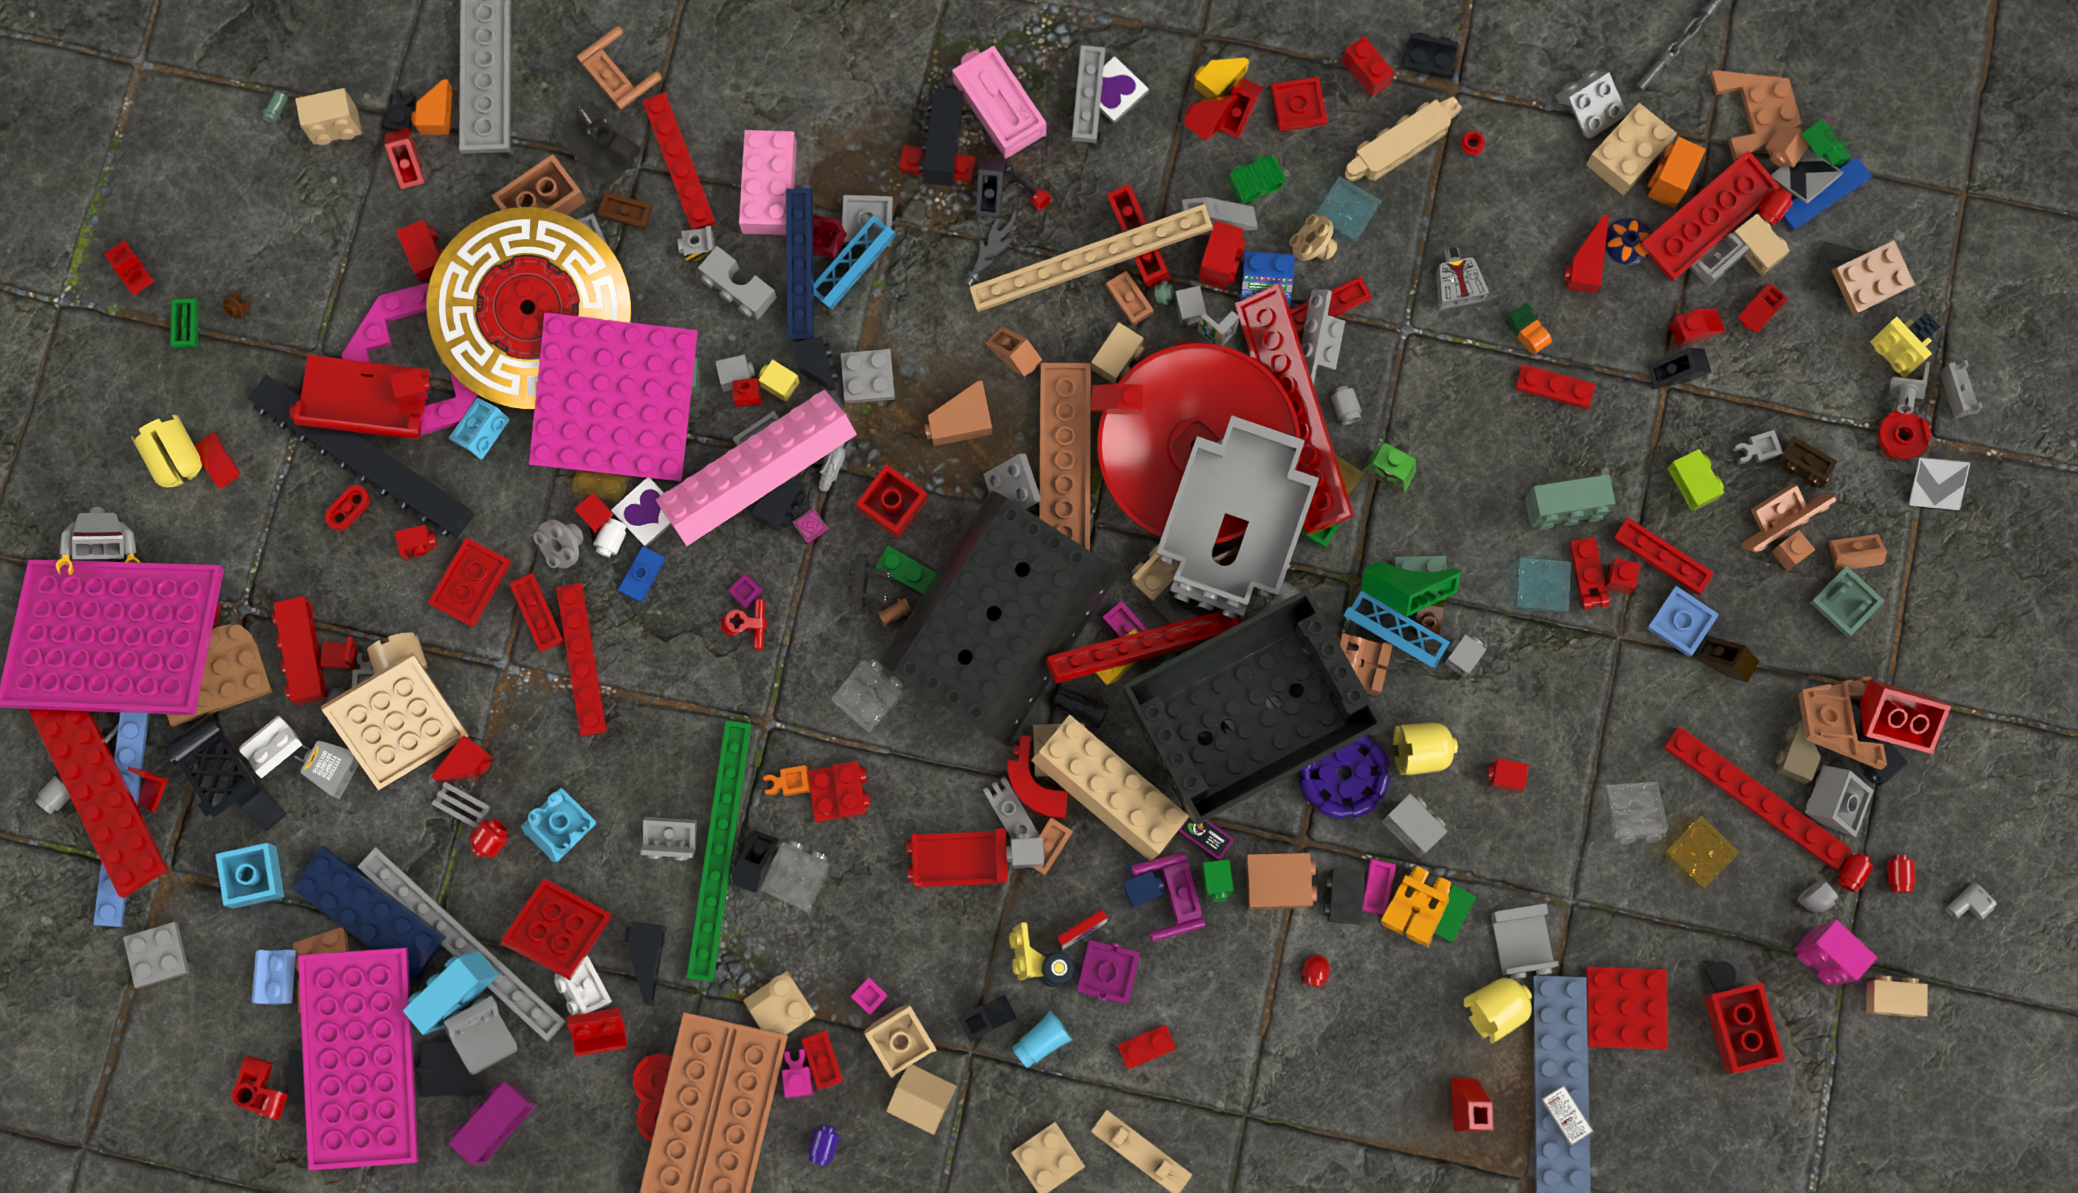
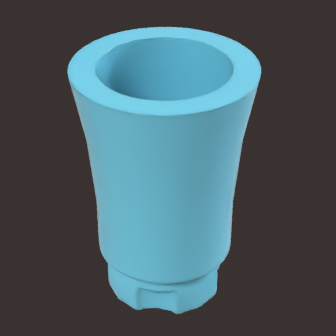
M1050 1010L1033 1029L1019 1039L1020 1042L1015 1044L1012 1049L1028 1068L1034 1062H1039L1046 1055L1073 1039Z

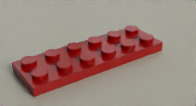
M1748 150L1639 245L1672 282L1758 208L1772 189L1778 190L1780 186Z

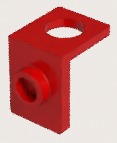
M348 636L347 643L323 642L320 667L355 670L359 645L351 636Z
M129 766L127 770L146 778L139 794L138 806L155 812L163 796L168 779L153 772Z

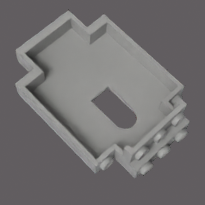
M1231 416L1222 444L1197 436L1156 552L1157 555L1161 556L1160 561L1172 565L1175 564V561L1180 562L1170 590L1175 593L1174 598L1184 602H1189L1191 598L1199 601V607L1210 611L1217 607L1224 610L1222 615L1237 619L1238 615L1244 616L1253 588L1258 589V595L1272 599L1273 595H1279L1319 480L1317 477L1295 470L1305 440L1235 416ZM1226 513L1249 521L1236 560L1231 565L1221 566L1213 560L1212 549Z

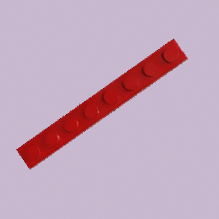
M1223 611L1051 655L1047 657L1046 664L1055 683L1200 645L1242 623L1239 615L1237 619L1222 615Z
M1677 727L1664 745L1663 749L1832 870L1837 871L1852 849L1682 727Z

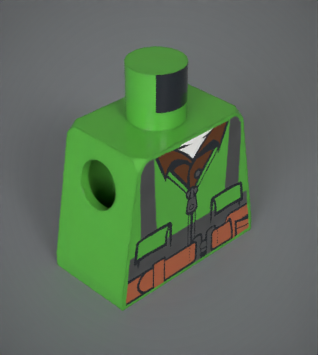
M1382 443L1373 450L1362 471L1405 493L1416 473V460L1393 446Z

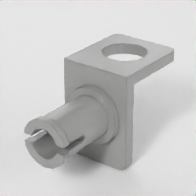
M1926 362L1923 380L1892 377L1889 394L1899 396L1898 412L1903 414L1904 406L1906 405V414H1911L1914 411L1915 398L1924 399L1930 362Z

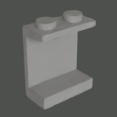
M1546 903L1496 911L1490 914L1502 976L1510 975V978L1514 980L1526 978V972L1536 971L1537 976L1551 974V968L1559 966L1558 961H1553L1545 915L1548 914Z

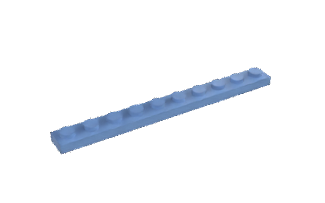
M120 712L114 760L138 806L141 776L127 769L129 766L138 769L143 768L149 714ZM101 862L93 925L123 927L126 897L121 898L117 895Z

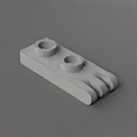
M1005 776L1000 779L1005 787L1001 790L996 782L991 784L996 792L994 795L991 794L987 787L982 789L1011 839H1016V835L1032 834V838L1040 836Z

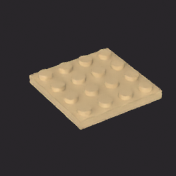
M413 652L321 706L323 713L378 790L457 744L463 735L468 737L467 731Z

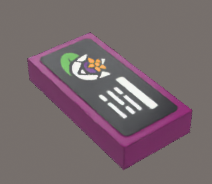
M1190 817L1177 831L1218 861H1220L1235 840L1208 820L1196 825Z

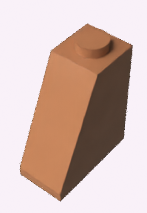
M982 380L977 381L928 415L929 424H924L927 439L932 438L933 446L993 435Z

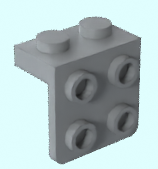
M1596 69L1585 72L1582 75L1583 78L1577 82L1566 84L1562 87L1563 90L1555 95L1559 104L1571 105L1582 133L1586 138L1594 137L1626 116V110L1610 73L1596 71Z
M492 996L486 999H478L470 1008L462 1012H454L444 1021L446 1033L470 1074H477L517 1051V1044L500 1017L497 1004Z

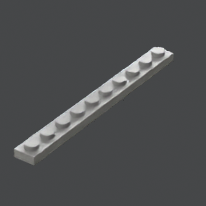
M375 847L358 865V868L376 885L445 935L446 938L442 945L453 956L461 957L467 952L471 954L480 951L499 973V976L488 988L543 1039L549 1042L566 1023L557 1012L378 848Z

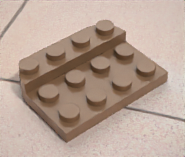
M232 624L212 629L196 714H167L172 727L273 693L258 644L241 625Z

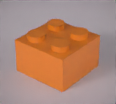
M1681 137L1677 138L1674 145L1669 143L1658 162V168L1648 183L1647 187L1651 188L1647 197L1675 209L1687 191L1706 149Z

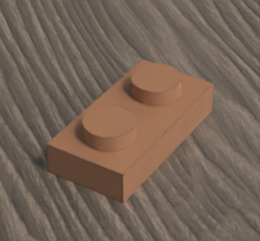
M1127 270L1106 283V288L1132 326L1153 314V308Z
M1050 818L1038 837H1043L1044 867L1031 868L1046 876L1073 831Z

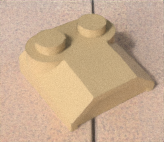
M788 971L776 976L771 982L743 1000L760 1029L784 1035L789 1034L816 1016Z
M910 1004L893 1010L871 1024L864 1031L865 1036L891 1078L929 1053L937 1051Z

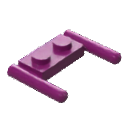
M1184 851L1131 867L1133 875L1162 868L1161 872L1177 924L1151 931L1149 938L1153 942L1205 927Z

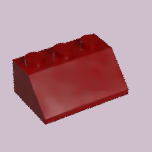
M1869 679L1860 702L1863 735L1933 754L1951 706L1934 696Z

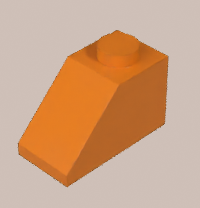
M448 80L439 82L417 101L416 111L412 112L413 126H416L420 135H450L453 88Z

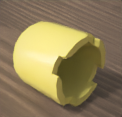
M1440 723L1402 724L1395 726L1393 732V745H1398L1399 756H1394V761L1400 775L1409 776L1443 771L1451 765L1454 753H1457L1458 750L1456 738H1452L1448 728Z
M1503 977L1465 997L1464 1006L1465 1008L1470 1006L1473 1015L1469 1019L1483 1038L1489 1036L1490 1043L1493 1044L1530 1018L1532 1012L1530 999L1532 996L1525 985H1520L1511 978Z

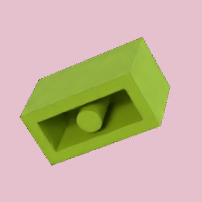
M1700 449L1673 461L1667 468L1692 512L1717 500L1725 493L1721 479L1714 475L1710 468L1711 462L1707 455L1702 454Z

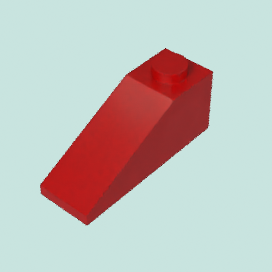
M1603 215L1570 265H1566L1563 280L1567 281L1566 289L1596 294L1600 288L1609 215Z

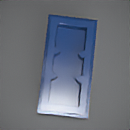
M642 546L618 591L642 603L666 558Z

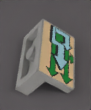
M1231 311L1218 325L1203 312L1199 319L1197 331L1211 344L1224 346L1236 333L1239 316Z

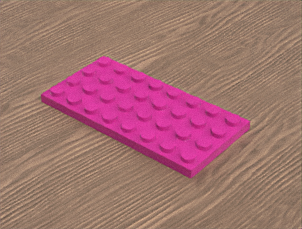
M408 947L298 955L308 1170L417 1163L418 1143L412 1022L403 1012L409 1005L408 999L410 998Z

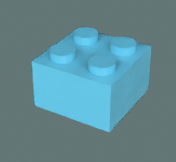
M264 843L215 854L224 906L234 909L285 897L276 846Z

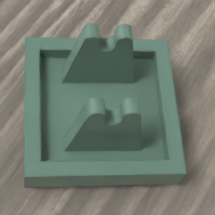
M1846 566L1810 603L1849 638L1885 601Z

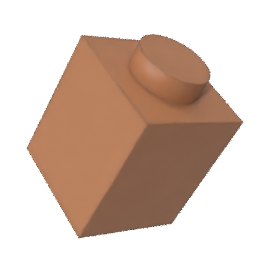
M1781 125L1765 147L1774 164L1794 167L1810 146L1803 137V131L1800 128Z
M1798 530L1771 552L1782 566L1789 571L1815 551V549Z

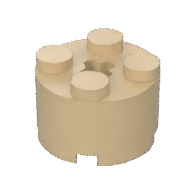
M408 632L389 636L388 642L381 645L379 640L367 649L374 674L412 652L423 668L427 669V662L420 641L414 633Z

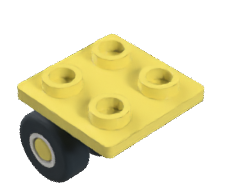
M1027 922L1020 923L1012 928L1013 933L1009 934L1011 949H1015L1016 959L1012 960L1014 975L1018 976V981L1039 977L1040 981L1046 986L1057 987L1071 979L1074 973V963L1067 954L1055 952L1044 957L1029 946Z

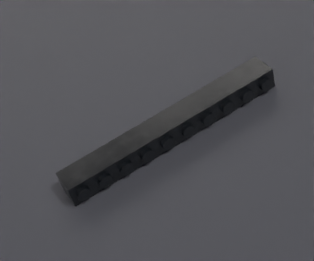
M268 375L263 377L250 394L248 399L254 404L252 407L254 411L263 417L267 414L274 418L272 422L283 430L287 427L294 431L292 435L304 444L308 440L314 444L313 449L322 456L331 455L335 458L333 463L343 470L349 467L355 471L354 477L365 484L367 481H370L375 485L373 489L384 497L390 494L396 498L395 504L406 511L408 508H411L416 512L414 516L425 524L429 521L437 525L435 530L443 536L448 537L452 535L457 539L475 515L470 508L356 433L295 425L294 420L290 419V408L301 397Z

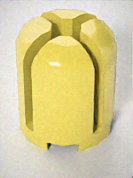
M172 415L174 420L161 422L160 419L154 420L139 429L141 434L138 437L134 438L131 436L153 479L161 487H177L184 484L181 475L191 480L202 469L200 456L178 415Z

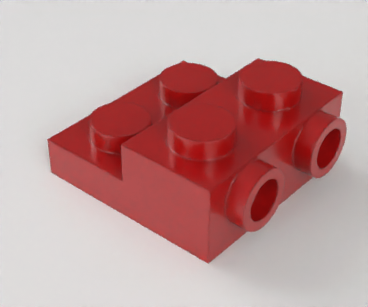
M858 761L837 764L828 768L808 770L815 823L867 815L866 808H870L869 793L863 792L862 783L867 782L865 767H860Z

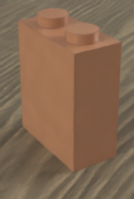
M1310 853L1247 855L1248 910L1311 908L1313 901H1317V888L1312 886L1311 875L1316 874L1315 860H1311Z

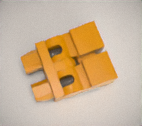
M1416 866L1410 876L1405 875L1395 897L1381 919V924L1401 935H1404L1406 931L1407 938L1428 948L1449 902L1448 894L1451 882L1438 877L1432 888L1424 884L1429 872Z

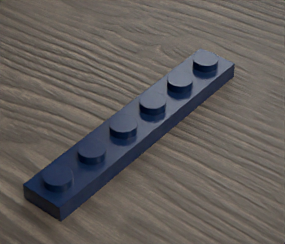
M786 189L787 339L814 338L813 189Z

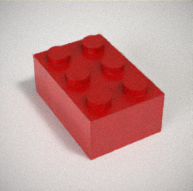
M1762 982L1704 996L1726 1074L1738 1073L1785 1061Z

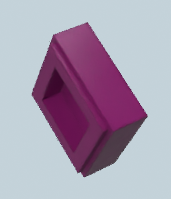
M745 573L727 590L745 609L764 592Z

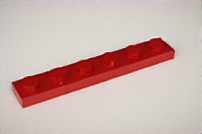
M666 93L643 100L642 102L691 229H704L706 226L716 225Z
M577 583L556 587L580 736L586 737L606 733L607 726L583 584Z

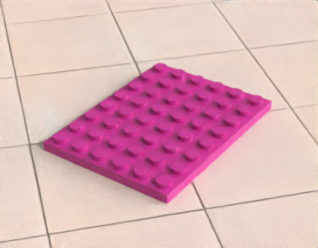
M28 560L0 683L1 708L174 715L196 714L224 573L223 567L220 565L71 561L74 571L69 575L68 565H63L60 569V574L56 569L58 560Z

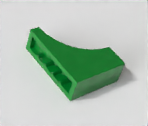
M1379 561L1364 568L1361 590L1401 615L1408 617L1456 594L1461 572L1454 567L1438 572H1416L1397 568Z

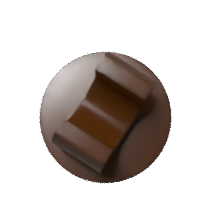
M240 292L223 299V310L231 318L241 319L244 313L250 310V300H247L245 303H239L241 301Z

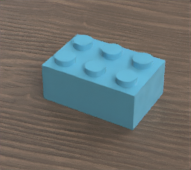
M480 951L471 954L467 952L461 957L454 956L444 965L446 969L441 974H435L426 982L428 987L423 992L418 991L408 999L409 1005L403 1012L422 1035L444 1028V1021L451 1014L463 1011L499 976V973Z

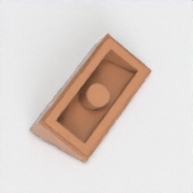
M1879 534L1831 540L1828 542L1835 571H1841L1846 566L1850 569L1882 565L1885 562L1887 551Z

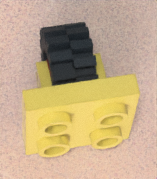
M1927 312L1915 322L1910 319L1905 324L1896 317L1870 343L1892 365V368L1905 378L1932 354L1926 346L1932 341L1929 337L1940 326Z

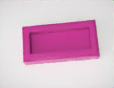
M1370 859L1364 886L1363 911L1382 916L1385 914L1389 904L1396 864Z

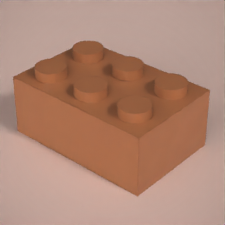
M553 154L492 195L500 211L518 207H537L568 215L586 202L580 189Z

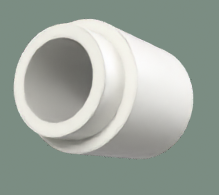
M612 518L604 523L593 543L597 548L596 552L610 558L611 554L617 555L626 535L625 529L627 526Z

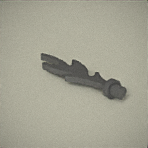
M1015 212L1012 214L1009 223L1001 231L997 230L1000 220L996 219L988 237V246H985L984 242L980 241L977 263L973 271H967L965 274L966 279L963 284L966 287L970 288L977 284L980 280L978 274L985 268L993 265L992 260L986 261L985 259L1000 254L1010 245V238L1001 242V239L1008 234L1014 225L1017 216Z

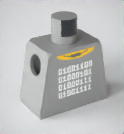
M319 740L313 749L302 744L294 755L295 759L304 763L300 773L326 793L339 800L359 765L350 749Z

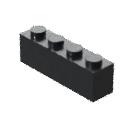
M934 88L933 98L928 99L927 112L931 113V117L925 120V133H928V138H923L922 153H925V158H920L919 173H923V183L953 186L964 106V91Z

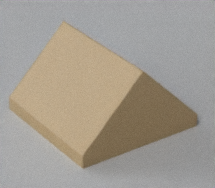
M910 1065L900 1079L886 1112L934 1135L957 1086L915 1065Z

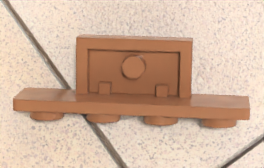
M1790 484L1751 509L1761 531L1742 542L1743 549L1752 552H1760L1766 549L1770 542L1785 537L1789 530L1807 523L1809 518L1816 513L1829 509L1830 504L1836 501L1835 495L1822 492L1805 503L1798 486Z

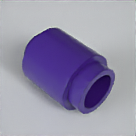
M824 1124L820 1125V1129L814 1128L807 1152L810 1154L808 1161L829 1166L830 1160L834 1158L840 1137L839 1134L835 1133L836 1128Z

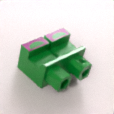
M1821 119L1804 131L1802 135L1818 158H1826L1831 166H1840L1851 158V155L1845 148L1849 142L1838 140L1833 133L1839 127L1834 119Z

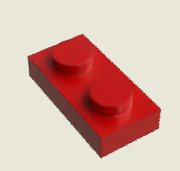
M1167 1025L1117 1045L1127 1070L1176 1050Z
M824 1031L801 1039L817 1089L822 1090L844 1082L828 1032Z

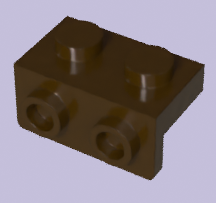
M1792 436L1783 450V454L1779 457L1777 464L1782 466L1781 468L1785 472L1792 475L1796 474L1803 478L1804 482L1809 486L1821 489L1828 483L1829 476L1838 461Z

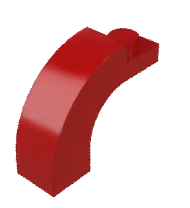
M1021 736L1020 742H1015L1014 758H1018V761L1008 760V776L1014 793L1019 801L1031 812L1044 818L1065 821L1067 791L1045 789L1033 780L1029 772L1031 736Z

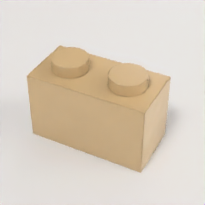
M1758 214L1733 233L1749 247L1744 258L1760 276L1783 260L1790 251L1786 241L1778 237L1772 231L1769 222Z
M1118 322L1092 360L1091 370L1113 384L1118 383L1131 370L1129 365L1133 359L1137 361L1144 352L1145 348L1142 347L1144 338Z
M1875 976V980L1866 982V1013L1917 1018L1927 1016L1928 984H1919L1916 978H1902V982L1892 981L1890 976Z

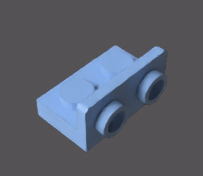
M296 950L256 951L252 1003L292 1004Z

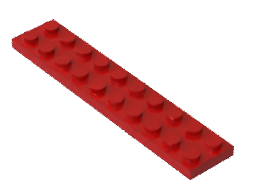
M1277 284L1235 303L1251 358L1272 373L1282 385L1293 404L1300 428V438L1305 440L1300 453L1297 471L1319 478L1303 523L1305 533L1310 535L1355 516L1283 287Z
M28 709L117 895L125 898L169 871L91 711Z

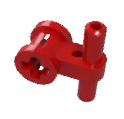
M755 600L754 618H748L741 610H732L726 614L720 622L722 632L728 636H736L744 630L754 631L753 649L763 650L764 631L767 630L765 600ZM733 618L734 622L739 623L736 628H734V624L730 623V620Z

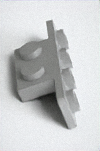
M1328 289L1311 291L1301 342L1313 385L1317 366L1336 370L1345 321L1327 315L1332 291Z

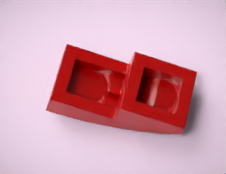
M125 240L104 253L133 296L154 282Z

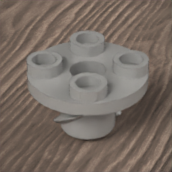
M547 520L542 523L533 537L546 557L547 564L551 568H568L575 564L579 557L578 546L583 542L581 529L575 524L569 523L564 525L557 520Z

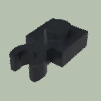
M400 89L396 90L395 99L397 104H389L383 126L385 130L393 132L405 128H410L411 130L412 112L414 109L409 107L415 103L416 99L413 92H409L407 99H402V91Z

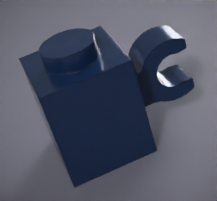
M1141 856L1137 858L1139 864L1144 862ZM1125 862V870L1129 873L1131 879L1123 882L1122 886L1131 908L1134 909L1161 898V891L1164 890V886L1160 876H1154L1153 871L1133 875L1129 862Z

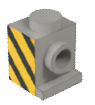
M706 226L704 229L682 231V238L678 239L679 253H684L686 261L704 260L715 249L714 234L711 226ZM699 241L697 244H691V242Z

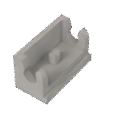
M1731 232L1724 236L1689 268L1709 287L1740 260L1749 250V247Z
M1967 360L1958 365L1955 362L1949 363L1940 371L1954 418L1979 413L1983 408L1981 402L1977 403L1966 370L1969 366Z

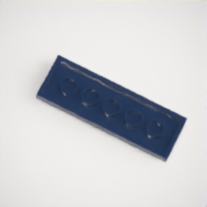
M326 846L318 849L293 888L295 892L372 950L408 947L409 977L414 981L420 978L446 938L445 935Z

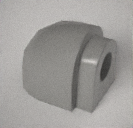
M1820 879L1807 888L1797 900L1808 911L1817 913L1824 912L1836 905L1834 901L1838 899V896L1826 881Z

